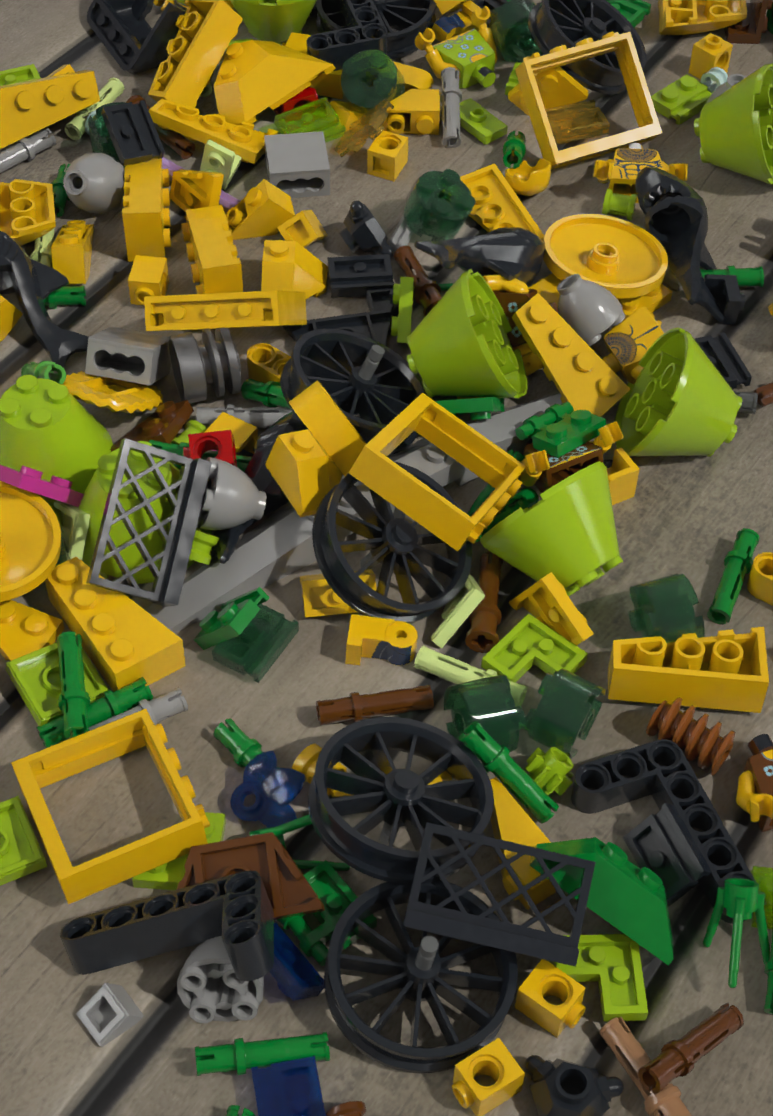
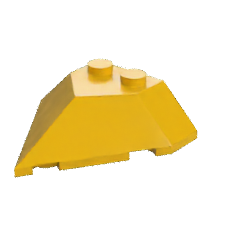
M250 40L233 43L227 47L214 84L218 114L226 116L225 121L228 123L242 125V121L253 124L257 121V114L268 107L272 110L276 109L312 85L310 81L314 80L320 73L325 72L327 75L336 68L329 62L273 41Z

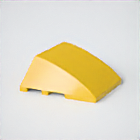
M658 0L659 34L689 35L718 30L737 24L747 17L746 0Z
M14 179L10 183L0 182V231L9 235L21 246L42 237L56 227L52 184Z

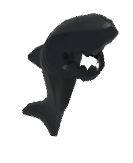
M657 167L643 168L637 175L635 189L640 208L645 215V230L652 234L664 247L668 256V266L681 283L688 302L691 305L699 304L703 306L719 323L723 322L725 316L706 286L699 268L701 266L705 270L717 269L704 243L708 232V213L703 198L679 177Z
M519 227L498 228L488 232L486 235L444 241H416L414 244L417 249L435 257L441 266L446 269H451L456 265L464 271L472 269L473 272L470 274L478 272L481 276L501 275L508 280L516 278L525 282L528 287L541 270L545 251L544 241L532 232Z
M0 231V295L15 293L24 318L36 340L43 346L51 361L64 368L72 354L87 351L88 336L62 329L53 323L44 306V299L51 292L68 285L69 281L67 277L55 269L31 259L9 235Z
M293 411L284 415L260 434L252 448L254 454L244 472L259 491L266 492V506L261 518L290 502L265 466V463L278 435L308 429ZM250 519L234 528L216 530L213 535L219 537L217 545L211 548V558L218 556L220 563H226L235 550L239 536L247 527L258 520Z

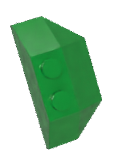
M596 837L542 843L534 847L596 862L586 907L669 966L674 960L673 939L665 888L662 885V880L656 873L646 867L639 869L628 861L627 854L620 847L611 842L605 844ZM531 856L530 866L540 874H543L544 871L535 857ZM543 859L548 869L559 863ZM566 865L552 875L560 888L569 894L580 887L584 868Z

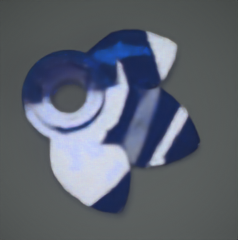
M263 752L252 759L245 767L243 783L236 787L232 793L230 800L231 809L239 819L246 822L259 820L268 828L297 819V816L289 803L301 792L306 782V776L291 768H278L275 752ZM250 794L256 795V801L252 806H244L243 802L246 796Z

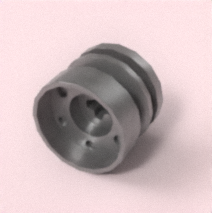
M210 328L203 329L202 345L199 346L192 332L168 337L171 366L181 401L188 400L189 403L206 400L207 384H211L217 397H222L225 394L224 381L230 394L241 392L240 358L228 328H215V339Z

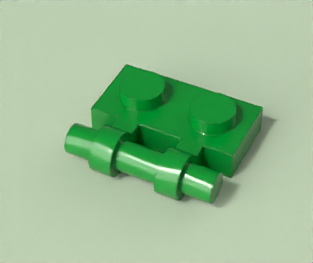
M565 402L561 405L554 404L546 408L545 413L539 417L533 415L524 420L523 425L516 428L515 433L520 440L528 437L532 438L534 449L539 451L546 450L547 454L559 458L599 436L598 429L606 425V419L591 414L587 410L574 411L571 403Z
M326 860L304 874L324 904L325 911L313 913L321 925L312 930L302 918L304 915L277 919L284 929H290L300 941L299 947L307 957L312 956L320 966H324L326 963L329 949L325 944L331 940L337 922L347 907L358 898ZM373 914L362 921L372 929L377 927V918ZM352 932L343 950L360 939V937Z

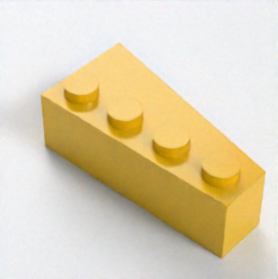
M185 0L184 4L188 8L185 15L182 14L178 17L176 26L179 28L178 33L174 39L169 40L166 47L169 56L167 60L160 63L148 93L156 102L165 99L193 108L196 107L199 96L209 84L213 71L217 64L222 61L226 48L237 35L238 27L243 20L223 0Z
M158 157L151 158L150 161L125 165L122 218L128 262H134L135 255L165 258V247H171L170 228H165L171 227L170 209L165 208L170 207L169 188H164L170 187L169 169H163L162 158L158 159Z
M764 627L751 628L750 633L735 634L733 629L718 631L717 636L700 638L697 637L696 633L681 634V637L677 640L667 641L662 636L613 640L608 666V699L661 704L667 700L671 704L680 697L683 699L681 706L690 707L693 705L699 708L761 713L769 685Z

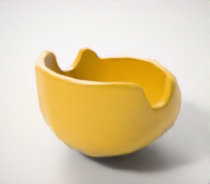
M540 158L536 166H529L527 161L523 160L519 167L515 169L511 167L505 170V179L516 194L524 196L536 195L548 187L551 175V162Z

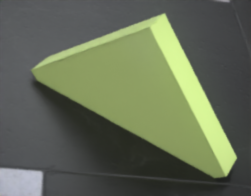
M56 500L54 507L61 511L63 526H60L61 553H66L65 561L74 557L82 560L90 514L84 512L79 507Z
M470 574L457 596L445 605L441 614L444 621L431 635L432 642L440 648L444 647L485 597L475 578Z

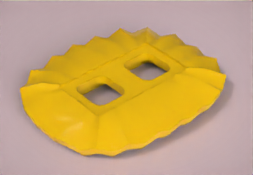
M83 371L77 374L66 375V379L62 384L68 388V392L76 399H82L87 404H94L98 408L107 407L112 412L121 411L131 414L134 411H151L153 407L157 408L159 404H163V395L154 385L149 386L85 374Z

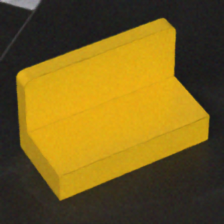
M371 569L362 572L359 578L376 591L375 573ZM323 574L300 576L305 618L358 613L333 591Z

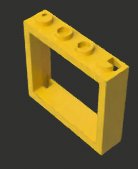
M612 31L603 35L601 40L593 42L592 38H587L577 42L575 47L568 49L566 45H561L549 51L550 54L543 56L536 52L531 56L523 58V62L515 69L542 157L551 162V170L608 154L618 148H626L630 143L642 144L649 142L662 134L631 32L619 34ZM615 51L639 128L558 151L534 73Z
M272 290L144 297L146 331L307 325L305 292Z
M421 393L364 446L349 474L453 549L459 551L467 541L474 544L483 530L487 529L496 515L503 510L510 498L512 499L523 483L518 478L526 466L427 395ZM415 431L490 484L495 490L470 517L387 456Z
M147 709L11 762L68 905L189 854L192 846L208 844L204 829L210 827V823L205 815L204 807L202 804L194 805L192 799L196 798L190 779L187 775L180 777L178 771L182 768L173 747L166 749L164 744L168 742L164 728L160 723L154 725ZM146 746L183 821L73 867L40 789Z

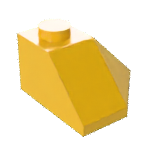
M264 241L261 291L305 292L306 299L313 295L317 298L326 292L328 266L297 241Z
M308 429L278 435L265 463V466L300 518L316 514L322 499L341 481L343 475Z

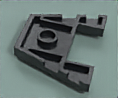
M393 287L366 290V301L370 312L307 320V325H288L282 327L295 342L301 336L313 330L341 329L364 335L387 347L394 308Z

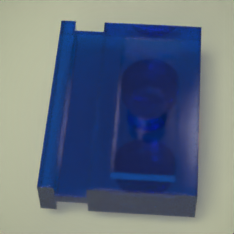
M315 1056L271 1064V1067L258 1069V1066L251 1068L258 1116H326Z

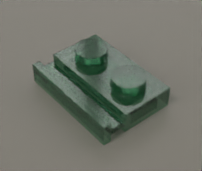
M263 604L257 605L260 611L239 636L217 644L212 650L214 661L244 676L248 674L254 677V681L258 683L299 631L298 621L293 620L291 622L285 619L284 614Z

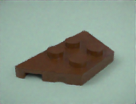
M273 832L192 846L185 863V875L176 889L251 870L260 873L274 911V920L325 911L324 904Z

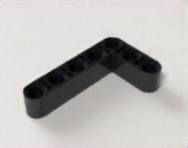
M335 0L348 28L314 34L307 39V55L333 64L336 68L333 71L378 63L387 57V28L373 0Z
M666 739L656 740L587 762L576 770L571 800L575 808L583 813H598L652 795L659 810L662 809L661 806L664 803L675 806L712 871V874L704 876L698 881L713 909L717 899V888L724 887L726 879L741 878L755 881L684 753L676 743ZM622 775H628V776H630V777H632V778H626V777H623ZM586 786L594 787L597 790L587 789ZM674 795H680V796H683V797L686 798V799H681V798H678V797H676V796H674ZM692 827L700 828L704 832L696 831ZM711 861H718L723 866H717L711 863ZM724 908L720 919L726 923L733 924V918L726 915V908Z
M251 870L85 915L70 921L60 931V938L75 972L82 975L196 945L222 936L224 946L238 979L242 981L259 979L269 973L274 965V911L260 873Z

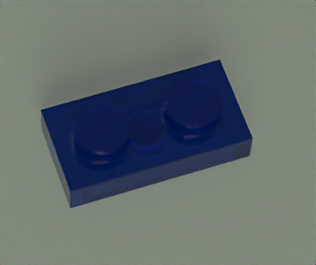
M274 923V965L270 970V974L277 981L278 988L293 1001L319 996L324 989V979L278 924Z

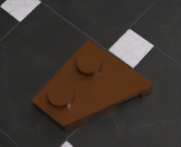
M188 400L175 404L173 401L165 402L122 439L127 438L136 442H149L152 439L171 443L194 410ZM122 439L111 446V452L120 448Z

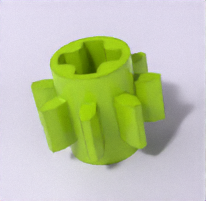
M538 747L526 760L528 764L525 769L529 772L528 775L547 795L555 791L561 796L573 783L571 778L574 774L570 771L574 765L571 759L556 747H551L546 753Z

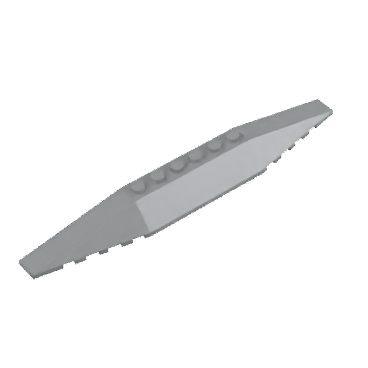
M558 392L506 408L505 412L491 413V419H470L463 422L505 452L513 450L512 456H514L516 451L523 455L524 448L531 438L528 437L520 440L516 436V428L522 426L524 420L533 415L539 417L544 414L546 408L554 404H563L560 399L561 394ZM620 400L612 408L618 406ZM425 438L413 443L402 452L387 456L393 462L402 463L422 471L442 487L453 481L461 487L478 478L476 474ZM364 484L356 486L375 508L369 487ZM342 497L338 509L362 519ZM390 503L391 510L393 513L395 510V506ZM292 504L275 512L238 540L233 554L226 563H220L218 556L211 560L210 565L205 564L186 578L183 582L178 605L164 607L151 604L145 611L172 632L177 633L203 620L213 610L217 612L222 610L221 605L258 587L263 589L317 561L312 540L315 514L300 518ZM336 525L339 542L345 541V537L353 533Z

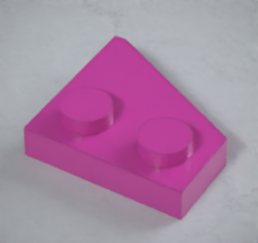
M0 464V481L76 507L80 506L84 494L71 489L73 482L53 475L51 480L47 481L41 479L43 474L41 471L23 465L20 471Z

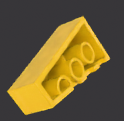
M83 70L0 86V149L99 102L100 97L94 71Z
M217 205L185 210L186 223H181L184 242H190L186 243L188 262H194V264H190L193 283L199 282V285H195L196 294L243 292L242 264L240 258H237L236 245H233L232 233L229 230L223 206Z
M78 557L55 566L52 573L45 580L50 602L72 632H76V635H81L83 649L113 692L139 680L141 677L147 682L145 686H148L186 666L183 640L125 594L87 584L90 567Z

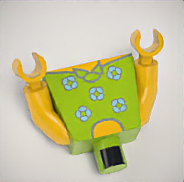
M484 6L481 11L482 17L478 15L476 8L471 15V23L479 27L480 31L474 28L435 45H431L435 40V33L432 29L426 28L423 35L421 32L418 33L414 42L415 46L420 50L426 51L425 57L437 78L441 79V71L443 69L454 67L455 71H459V88L466 89L477 83L487 88L494 83L496 79L494 68L498 58L492 30L486 24L491 14L487 6Z

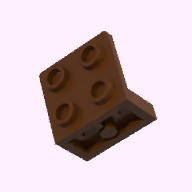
M750 0V3H746V19L724 28L726 41L737 44H759L761 34L766 33L767 16L765 15L766 10L772 7V0Z

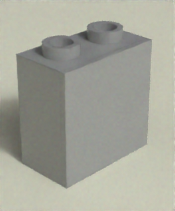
M323 131L264 135L268 182L288 194L291 198L330 195V166Z
M109 327L88 337L85 374L150 386L170 373L171 360L168 337L116 327Z

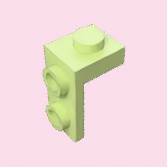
M208 140L205 144L200 171L222 173L224 175L222 189L225 190L238 169L242 157L216 142Z

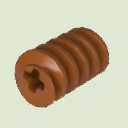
M680 697L671 704L667 700L663 701L652 715L646 729V734L649 736L658 734V740H671L682 751L685 749L684 755L688 761H694L698 758V767L700 769L706 770L712 766L711 775L716 774L732 750L736 732L732 730L724 737L720 736L722 727L720 722L710 729L707 728L709 715L705 713L696 721L693 719L696 707L692 705L684 712L680 711L683 701Z

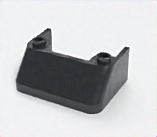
M93 0L87 12V22L121 69L137 74L157 68L161 62L167 60L169 54L166 47L169 40L176 37L179 30L176 22L179 15H185V9L169 2L154 27L151 28L145 18L152 10V0Z

